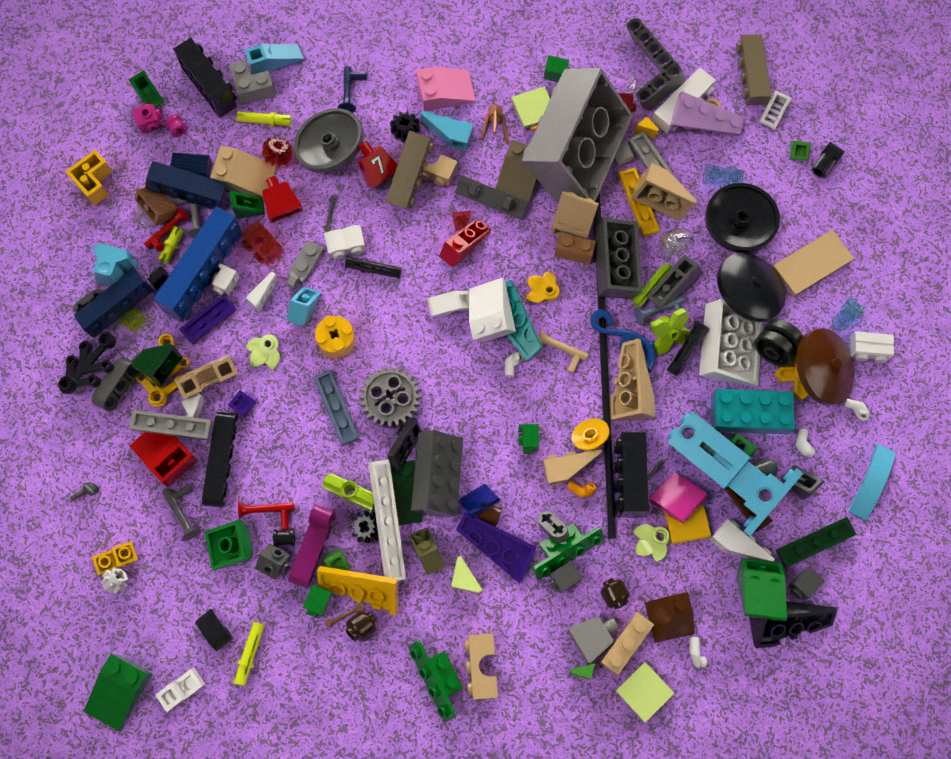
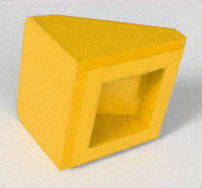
M646 117L637 124L635 133L639 134L644 131L647 137L655 139L659 128Z

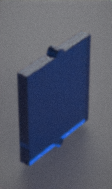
M486 484L470 491L469 494L458 500L459 504L472 518L484 510L487 511L489 507L500 501L499 497Z

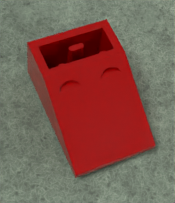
M144 432L130 445L131 449L166 487L172 485L198 461L176 436Z

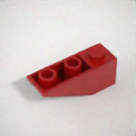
M476 219L445 241L439 257L453 268L492 229L481 220Z

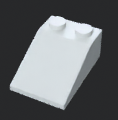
M504 278L469 289V324L473 340L486 342L516 332Z

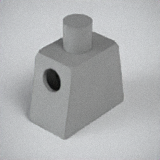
M598 616L572 626L567 631L588 664L614 642L610 633L619 627L613 618L603 623Z

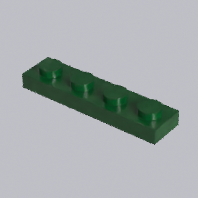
M845 517L776 549V552L784 568H787L857 534L849 519Z

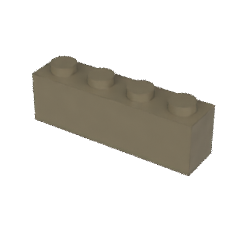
M741 35L739 42L736 43V53H739L738 68H741L742 71L740 83L744 85L742 98L746 99V105H767L772 95L763 35Z
M409 130L385 202L404 209H410V207L414 206L416 189L420 188L422 172H425L428 166V161H426L428 154H431L434 149L433 139Z

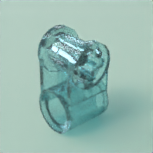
M851 295L832 319L833 328L837 331L846 330L860 316L866 306L860 305Z

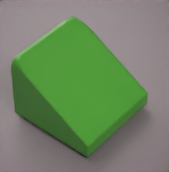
M790 140V159L808 161L811 142Z
M340 547L322 556L327 567L342 570L350 568Z
M595 664L571 669L569 673L590 680Z

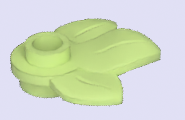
M267 334L262 338H253L247 343L246 348L252 352L249 358L251 367H258L264 363L271 370L277 367L280 361V354L277 350L279 341L274 335ZM268 340L271 341L270 347L266 346V342Z
M643 524L633 530V533L640 539L635 548L637 555L647 556L652 554L656 562L665 557L667 553L666 544L670 541L669 531L665 527L658 526L654 528L649 524ZM661 533L663 540H658L656 535Z

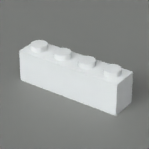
M699 67L654 112L651 121L666 134L671 130L675 131L679 126L671 127L670 123L679 93L683 91L703 100L705 96L709 97L715 88L713 86L716 80Z

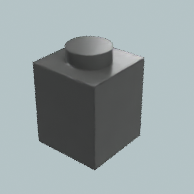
M571 561L551 573L549 583L554 591L558 590L561 593L581 581L582 577Z
M809 566L804 568L788 586L792 589L791 592L795 597L805 600L810 598L825 581Z

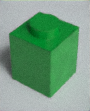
M548 55L544 79L559 82L564 69H571V67H568L569 59Z
M312 585L303 605V608L307 610L306 614L317 618L318 615L323 617L333 593Z

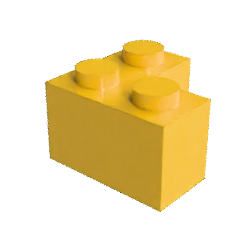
M93 150L65 171L72 182L94 206L109 196L100 181L113 171L96 150Z

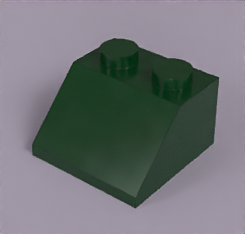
M166 344L143 349L135 355L131 366L143 378L161 388L183 356L174 345Z

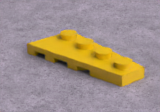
M324 566L318 568V587L340 596L346 594L356 602H367L372 604V608L377 610L382 608L388 610L390 615L396 616L398 612V580L396 578Z

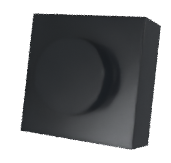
M160 266L151 272L147 280L158 290L169 277V274Z

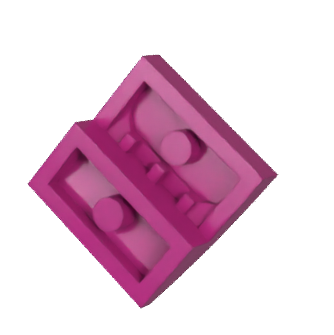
M673 472L649 500L652 505L665 510L669 517L684 524L708 495L686 478Z

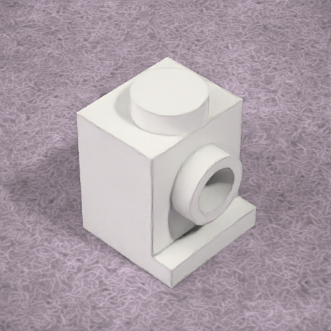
M219 264L220 271L214 275L212 285L214 286L212 291L220 296L223 294L229 296L240 277L237 271Z

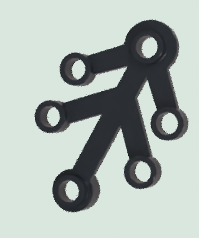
M103 332L98 338L100 345L89 357L88 353L92 351L93 346L88 341H82L79 344V359L74 355L67 357L66 376H63L58 382V387L62 393L68 395L73 393L77 387L90 385L96 388L100 385L101 379L95 374L90 375L88 378H80L87 373L102 370L110 373L114 369V364L109 360L94 364L106 349L115 347L116 338L110 332Z

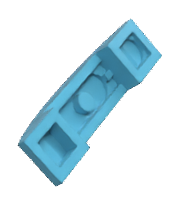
M879 444L876 445L858 493L855 494L849 507V513L865 521L868 519L889 477L895 458L894 451Z

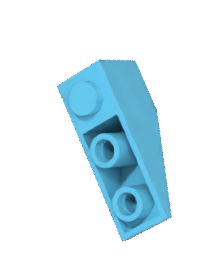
M261 44L245 49L253 74L271 71L304 60L298 44Z
M421 111V122L448 146L467 151L473 134V124L467 121L454 120L449 116L443 117L433 112Z

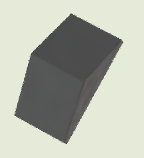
M794 465L791 469L795 471L797 468L803 472V475L791 489L804 500L811 496L824 483V480ZM787 472L781 477L784 482L785 480L783 479V477L787 474Z

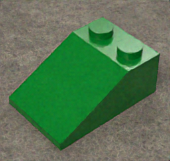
M111 653L99 672L83 712L120 731L150 680L152 673L118 654Z

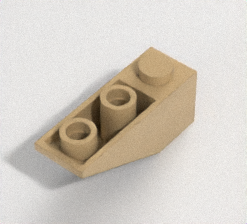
M601 449L584 451V453L578 454L576 451L566 453L563 457H557V455L546 457L542 465L547 486L567 483L599 457L602 452Z

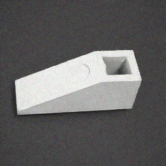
M725 520L709 538L724 553L769 562L775 560L767 548L760 547L756 543V539L741 531L740 526L733 520Z

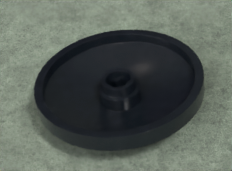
M733 183L720 188L711 197L705 211V223L711 237L723 248L737 253H752L764 248L772 241L779 228L780 214L773 198L763 189L748 183Z
M740 252L732 254L720 265L717 272L718 288L726 304L736 314L750 321L765 322L780 313L785 304V289L781 278L769 263L754 254Z

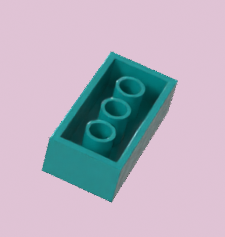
M715 389L711 394L712 427L718 432L789 435L795 430L793 392Z

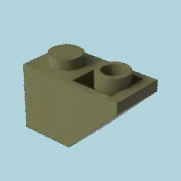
M427 527L409 535L427 575L445 567L440 552Z

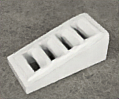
M775 90L759 123L775 130L791 98ZM774 100H776V101H778V102H780V103H782V104H784V105L781 106V105L775 103ZM771 106H774V107L780 109L781 111L778 112V111L772 109ZM770 111L778 115L777 118L768 114V112ZM765 117L775 121L774 124L764 120Z
M271 272L246 296L248 303L257 312L261 311L278 281L274 272Z

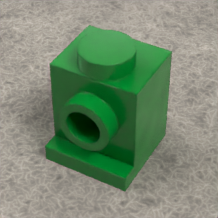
M519 424L518 432H522V434L518 435V444L522 446L523 454H534L539 449V424Z
M738 433L735 436L731 435L728 439L736 446L739 444L744 445L743 452L749 457H752L758 449Z

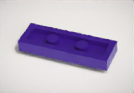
M223 294L179 330L193 345L237 309Z

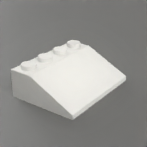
M722 299L706 304L704 325L709 328V331L705 332L702 338L699 376L715 381L758 386L760 355L755 349L754 341L762 332L763 322H754L739 316Z

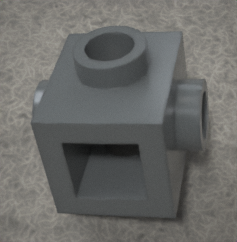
M269 543L260 553L255 569L276 580L281 574L284 575L290 566L288 563L290 554Z

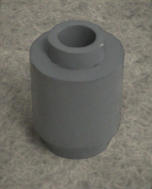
M766 458L752 464L766 476L770 473L773 476L777 475L778 466L774 460Z

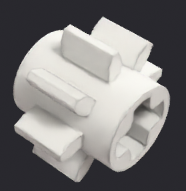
M113 567L111 571L106 570L102 575L104 579L101 581V584H103V588L107 592L116 594L119 590L123 591L126 588L127 584L125 582L129 578L122 569Z

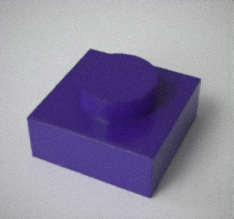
M239 390L228 406L245 418L256 404V401Z

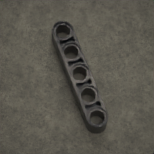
M216 412L202 494L203 506L224 507L225 505L223 500L224 497L226 498L228 487L226 481L229 478L231 468L229 461L233 455L234 445H232V442L235 440L237 426H235V423L238 421L237 413Z

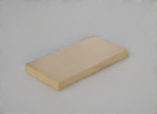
M831 230L773 265V268L791 294L796 296L852 262L855 258L835 232Z

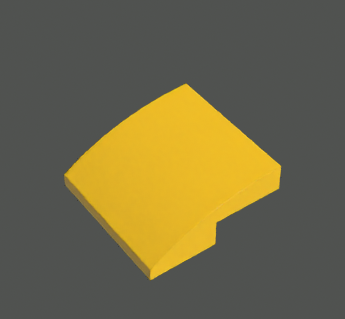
M703 502L684 524L669 517L667 512L663 510L672 545L711 537Z

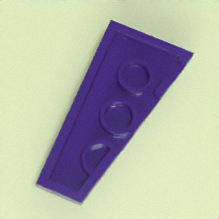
M464 512L456 530L520 584L537 547Z

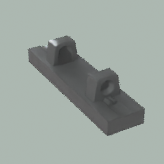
M462 175L455 190V193L521 220L529 205V202Z

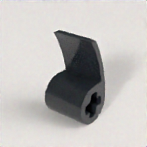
M209 609L195 621L197 627L215 651L220 650L233 639V635L219 621L212 609Z

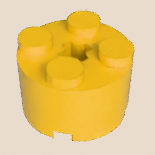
M330 315L326 316L318 324L315 331V339L320 351L325 356L338 359L351 353L355 346V335L352 325L345 318Z

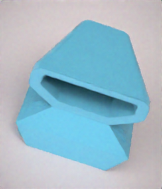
M101 243L92 248L97 257L93 270L95 281L98 284L110 287L131 269L135 268L137 270L138 262L132 259L133 255L126 250Z

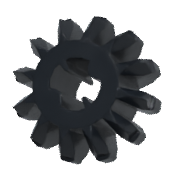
M408 110L405 114L400 111L399 116L394 115L393 120L390 122V132L394 134L396 140L401 137V141L404 142L409 130L419 133L420 121L416 119L414 113L409 115Z
M364 510L363 514L357 512V518L351 519L355 523L354 526L351 525L349 527L355 530L351 536L357 537L358 543L364 541V544H369L370 540L376 542V536L379 535L375 512L370 513L368 510ZM365 524H367L369 530H366V528L364 527Z

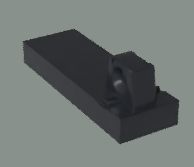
M409 418L407 424L401 425L396 432L398 438L387 454L393 471L401 470L418 441V433L422 431L417 418Z

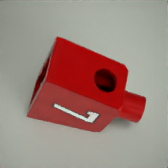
M368 141L359 145L363 156L357 159V163L368 187H376L395 173L398 164L382 146L372 148Z

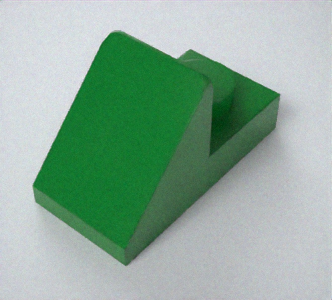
M144 70L128 79L144 104L153 103L156 108L164 103L161 95Z

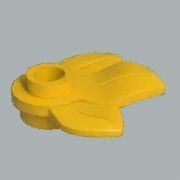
M546 271L543 277L538 275L529 277L527 282L532 290L525 298L533 303H541L544 300H556L560 294V289L556 285L557 279L555 275Z

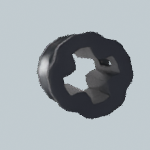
M291 528L289 531L274 529L273 545L275 547H278V545L295 546V529Z

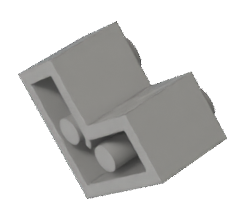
M247 60L229 64L241 105L276 96L269 71L251 75Z

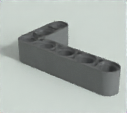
M633 18L627 23V30L630 36L660 71L657 76L637 92V99L641 106L648 110L655 107L680 87L685 81V75L680 65L644 23L638 18Z

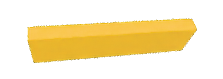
M636 167L618 172L636 222H638L642 238L660 233V228L652 208L631 199L636 182L640 178Z

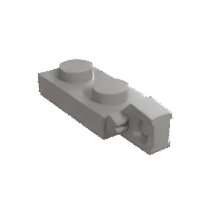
M307 240L289 270L288 276L290 278L287 281L289 288L295 290L299 281L303 283L308 279L324 252L323 247Z

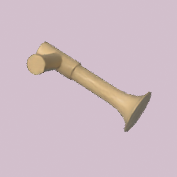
M544 328L541 330L538 337L540 343L551 345L573 356L567 372L575 374L579 360L586 361L588 353L552 339L545 334Z

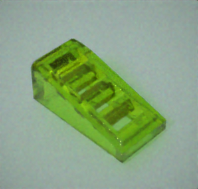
M132 308L118 319L120 323L133 333L147 320L135 308ZM131 311L132 313L124 320L123 318ZM134 315H136V317L129 324L128 322L132 319Z

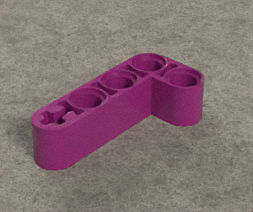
M318 505L313 506L308 519L310 524L290 572L288 582L309 588L318 566L316 564L317 560L321 558L325 548L324 542L328 540L332 530L331 524L336 519L334 511Z

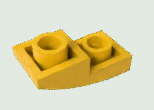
M132 541L113 547L110 551L92 556L98 577L102 576L106 570L111 571L113 567L120 569L138 561Z

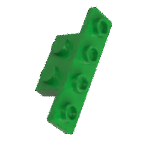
M571 523L567 526L569 537L566 541L557 543L548 537L540 542L539 545L548 558L532 567L537 580L549 576L556 569L565 566L569 561L583 555L590 548L599 545L605 539L601 527L598 526L582 536L575 525Z
M421 641L414 642L408 646L410 656L419 669V675L428 688V694L437 707L438 715L444 722H447L456 717L448 696L462 690L463 687L445 651L428 658Z

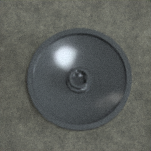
M333 108L321 111L310 117L299 129L294 141L295 155L303 167L309 171L327 173L338 170L347 165L359 152V145L363 143L364 139L363 127L358 118L348 110Z

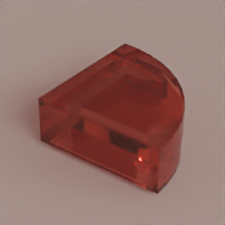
M470 210L452 213L455 232L462 230L468 224L471 216Z

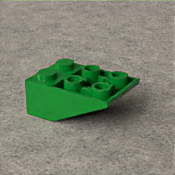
M741 558L737 572V583L744 615L753 618L759 617L787 621L785 574L782 563Z

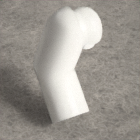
M691 637L689 638L693 665L697 668H705L707 666V658L700 656V638Z

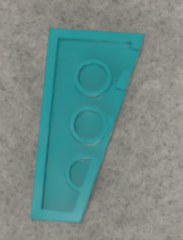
M509 280L505 284L516 332L507 336L527 361H531L543 350V347L514 282Z

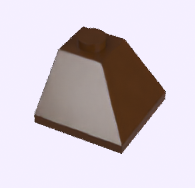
M688 592L645 602L649 621L654 624L651 630L655 643L694 634V617Z

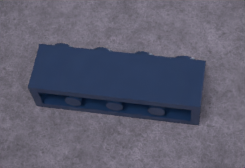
M152 161L146 177L145 189L154 193L168 195L174 199H182L190 204H198L208 209H214L216 206L220 208L226 183Z
M133 268L78 311L74 317L82 329L95 338L154 290L145 277Z

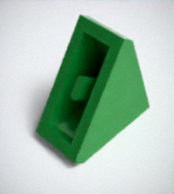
M236 191L229 192L232 210L237 219L265 214L262 197Z

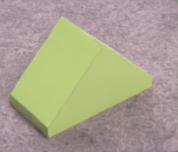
M461 556L458 557L451 588L476 594L482 593V588Z

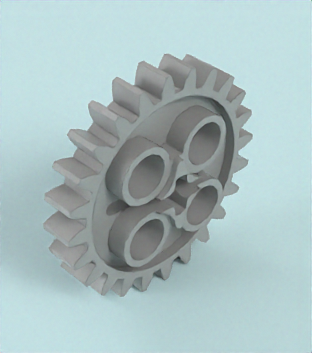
M389 366L388 371H385L384 367H382L381 373L375 369L374 377L368 374L370 381L363 380V384L366 387H360V391L364 393L359 395V399L364 400L359 403L360 407H365L362 410L363 414L369 413L367 419L374 418V424L380 421L382 428L385 423H388L389 428H391L392 423H395L398 428L400 421L406 424L405 418H413L411 413L417 414L418 411L415 407L421 406L420 402L416 401L422 399L421 395L417 394L421 391L420 387H415L418 381H412V374L406 376L407 370L400 373L399 367L395 371L392 370L391 366ZM392 381L399 383L395 388L389 386ZM376 390L382 392L379 397L372 396V393ZM390 394L394 399L390 400V398H387V395ZM401 397L409 399L405 404L399 403L398 400ZM385 406H389L392 408V410L389 413H383L381 411L382 408Z

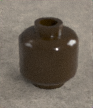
M610 578L603 583L604 587L601 589L600 594L609 608L617 610L629 603L630 592L622 580L614 581L613 578Z
M358 611L346 622L347 628L345 631L353 641L363 642L376 631V619L370 612Z

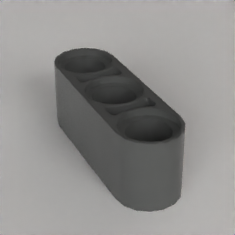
M119 357L114 362V369L105 375L92 395L91 400L94 405L106 411H113L118 406L139 374L131 366L132 360Z

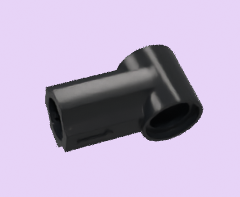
M829 142L821 153V157L811 169L813 174L824 178L845 151Z

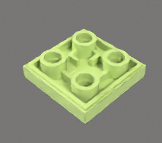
M545 86L513 96L511 99L524 130L537 126L539 118L547 108L550 97Z
M646 662L640 665L615 690L644 723L674 694Z

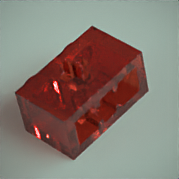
M258 220L240 233L243 238L242 244L247 250L252 249L254 252L253 256L259 263L263 262L267 266L284 253L282 246Z

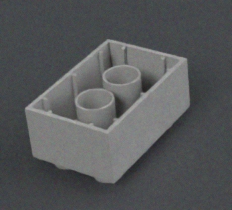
M602 68L564 69L558 84L552 90L551 99L544 114L538 120L534 136L523 153L522 162L558 204L562 191L572 192L579 197L590 198L596 201L633 116Z

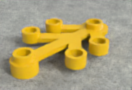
M163 334L158 339L159 346L164 345L166 341H171L170 344L175 346V340L170 334ZM186 357L182 358L168 379L179 370L189 367L190 362H188L189 360ZM186 360V365L181 366V361ZM140 374L136 377V380L149 392L148 402L154 407L165 405L168 395L178 388L175 381L165 388L164 384L159 388L157 386L154 387L146 379L140 381ZM157 395H161L159 401H155Z

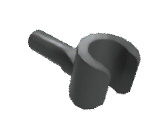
M87 482L84 484L83 489L72 495L70 499L74 501L86 493L92 496L99 488L95 483Z

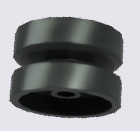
M772 319L765 326L763 332L755 339L754 346L758 354L769 363L778 367H787L796 357L798 345L803 338V334L788 321Z

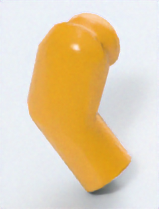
M573 480L566 486L567 489L579 498L591 497L597 489L594 483L590 482L588 485L579 486Z

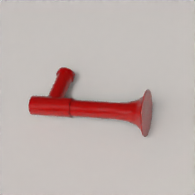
M178 205L176 215L144 243L149 250L154 246L158 252L163 251L164 246L159 242L163 236L180 221L185 219L191 220Z
M238 500L239 520L244 515L251 513L281 512L280 529H290L288 512L294 511V502L248 506L240 503Z

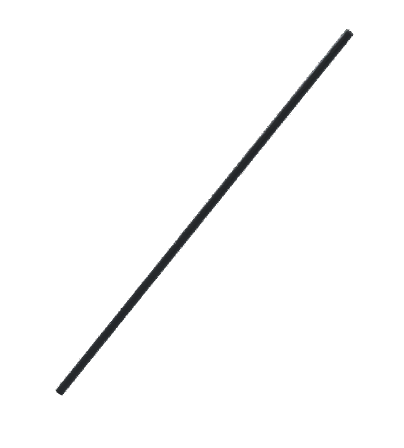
M600 192L595 201L599 204L594 218V227L601 221ZM597 281L598 310H606L605 297L598 296ZM599 318V326L606 328V320ZM599 332L603 421L607 423L610 430L609 437L604 443L608 539H616L607 334Z

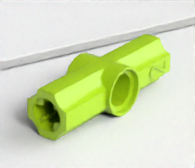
M332 473L325 476L322 485L323 490L345 499L349 504L358 505L372 513L375 511L373 492L358 486L354 481H347ZM355 490L353 494L348 495L350 491Z

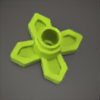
M681 308L673 312L671 318L661 316L650 323L651 332L655 336H659L654 342L655 351L659 355L668 352L674 341L681 345L684 344L685 335L690 333L687 328H684L689 320L685 309Z

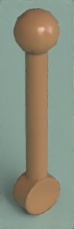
M358 603L355 608L332 620L327 619L325 625L331 627L333 623L354 612L363 611L364 605Z

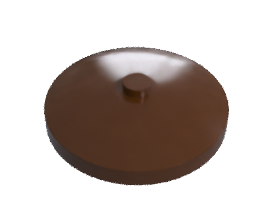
M820 328L806 333L798 345L796 356L797 371L804 389L813 400L822 405H834L843 402L849 396L854 382L853 361L846 344L835 332L829 329Z

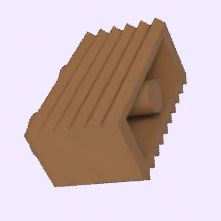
M145 187L136 190L134 200L155 226L167 223L175 216L176 205L165 194L151 192L145 189Z
M561 232L559 233L554 256L590 265L596 242L595 240L584 239V237L577 238V236H570Z

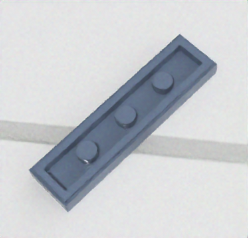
M329 370L314 376L341 446L359 440L360 438L332 371Z

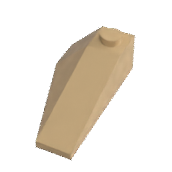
M641 339L624 342L618 362L620 367L618 377L614 380L616 385L614 396L611 395L610 398L611 420H645L656 417L655 398Z

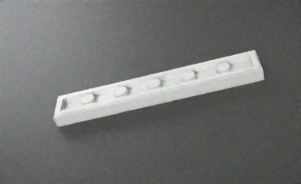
M389 460L370 462L368 464L384 577L396 578L398 581L404 580L406 575Z

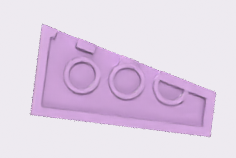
M682 91L679 93L670 126L738 136L741 133L745 118Z

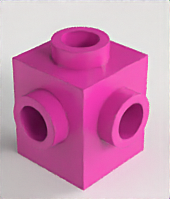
M153 103L144 104L140 108L132 110L136 125L142 134L153 132L163 127L161 123L163 119L160 109L155 108Z

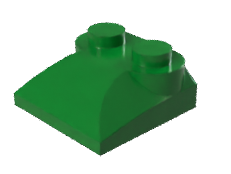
M236 520L205 531L212 571L238 563H246L251 559L253 549L248 527L242 520Z

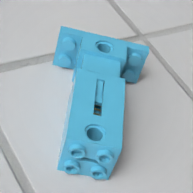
M686 413L680 421L682 425L678 429L674 428L668 435V443L724 489L730 487L746 500L744 505L757 515L755 518L751 515L744 523L746 527L744 532L751 536L803 475V472L797 468L795 471L790 469L783 477L785 480L784 484L771 473L766 476L749 462L751 457L696 413ZM692 429L694 431L693 437L686 439V431ZM763 490L771 492V499L767 502L760 499V493Z

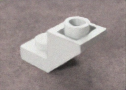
M452 291L427 299L432 317L448 316L454 311H469V291Z
M200 393L191 395L181 401L188 414L186 415L187 417H199L205 401Z

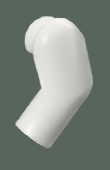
M514 352L506 358L505 377H514V368L524 360L520 352Z
M848 398L844 400L843 407L853 409L858 419L862 421L869 419L870 413L863 402Z
M799 429L796 448L803 456L812 457L815 454V450L807 441L809 431Z

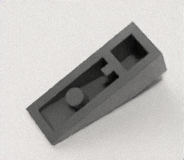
M683 255L647 298L662 309L690 288L700 277L702 271L699 265L686 255Z

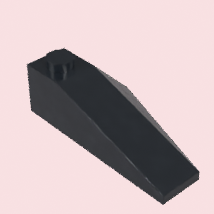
M786 601L787 621L749 616L754 647H775L780 645V639L788 636L791 640L798 638L797 635L802 631L807 630L811 634L833 626L837 609L830 606Z

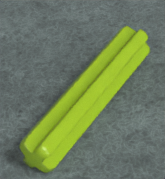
M664 263L642 288V292L632 300L636 307L641 308L648 300L647 296L672 269L670 264Z

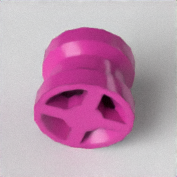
M178 114L169 116L164 123L166 128L170 129V134L173 137H179L186 133L188 129Z

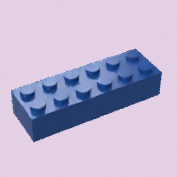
M217 206L214 208L154 297V301L164 313L181 322L184 318L189 317L192 306L202 297L201 292L211 284L213 274L220 270L219 264H222L225 256L228 257L230 255L235 241L238 242L242 236V230L234 215Z

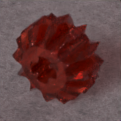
M276 136L273 139L268 138L262 145V157L265 158V163L270 162L272 166L275 164L280 168L281 165L286 166L292 159V146L289 144V141H284L283 137L277 139Z

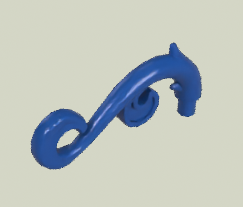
M604 309L596 310L590 318L592 328L603 334L621 336L622 338L619 342L620 349L624 342L641 339L647 369L650 373L656 361L655 341L652 340L650 343L644 336L634 331L600 327L597 322L599 318H604L607 322V327L612 324V317Z

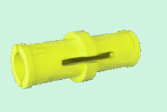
M173 227L168 240L164 242V250L158 257L160 262L163 263L165 261V264H169L184 234L181 228L177 230L178 227Z

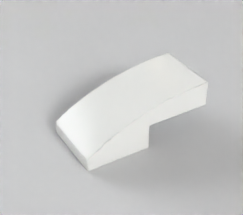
M192 668L158 692L156 697L165 711L169 712L204 687L205 683L196 669Z

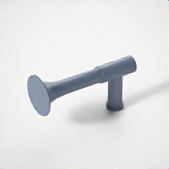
M679 295L662 309L657 305L645 310H639L635 307L633 313L638 324L642 326L644 320L650 315L674 307L675 311L681 309L680 304L685 302V298L683 295Z

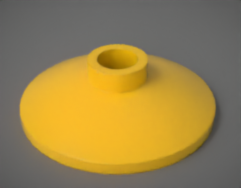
M592 418L585 420L574 429L572 442L580 450L590 451L597 449L607 441L610 433L609 427L601 419Z

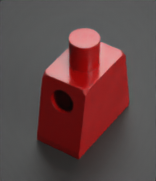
M276 176L266 179L269 188L264 189L262 193L270 223L303 211L301 203L287 182L279 184Z

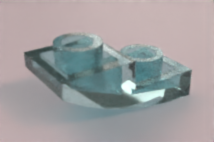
M707 164L704 169L703 183L718 186L742 183L744 171L730 166L724 169Z

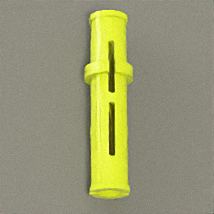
M237 111L239 116H236V120L239 123L268 124L271 127H275V125L291 127L292 125L290 123L292 122L291 115H280L275 112L268 114Z
M252 622L241 660L237 662L239 666L233 681L234 684L246 687L250 669L254 667L252 663L265 625Z

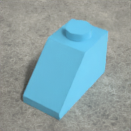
M304 286L290 300L287 321L293 322V324L298 326H305L311 319L321 292Z

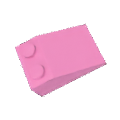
M440 67L416 70L417 84L424 111L476 102L468 70Z

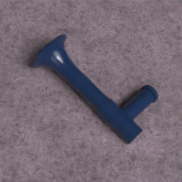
M346 66L344 67L343 81L344 99L343 103L339 104L337 108L354 113L356 107L351 104L350 100L352 79L367 80V72L352 73V68Z

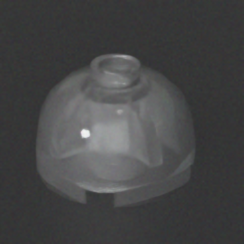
M674 228L664 232L660 237L659 243L661 257L671 266H675L680 256L684 253L686 256L689 255L695 244L693 239L695 236L681 228Z

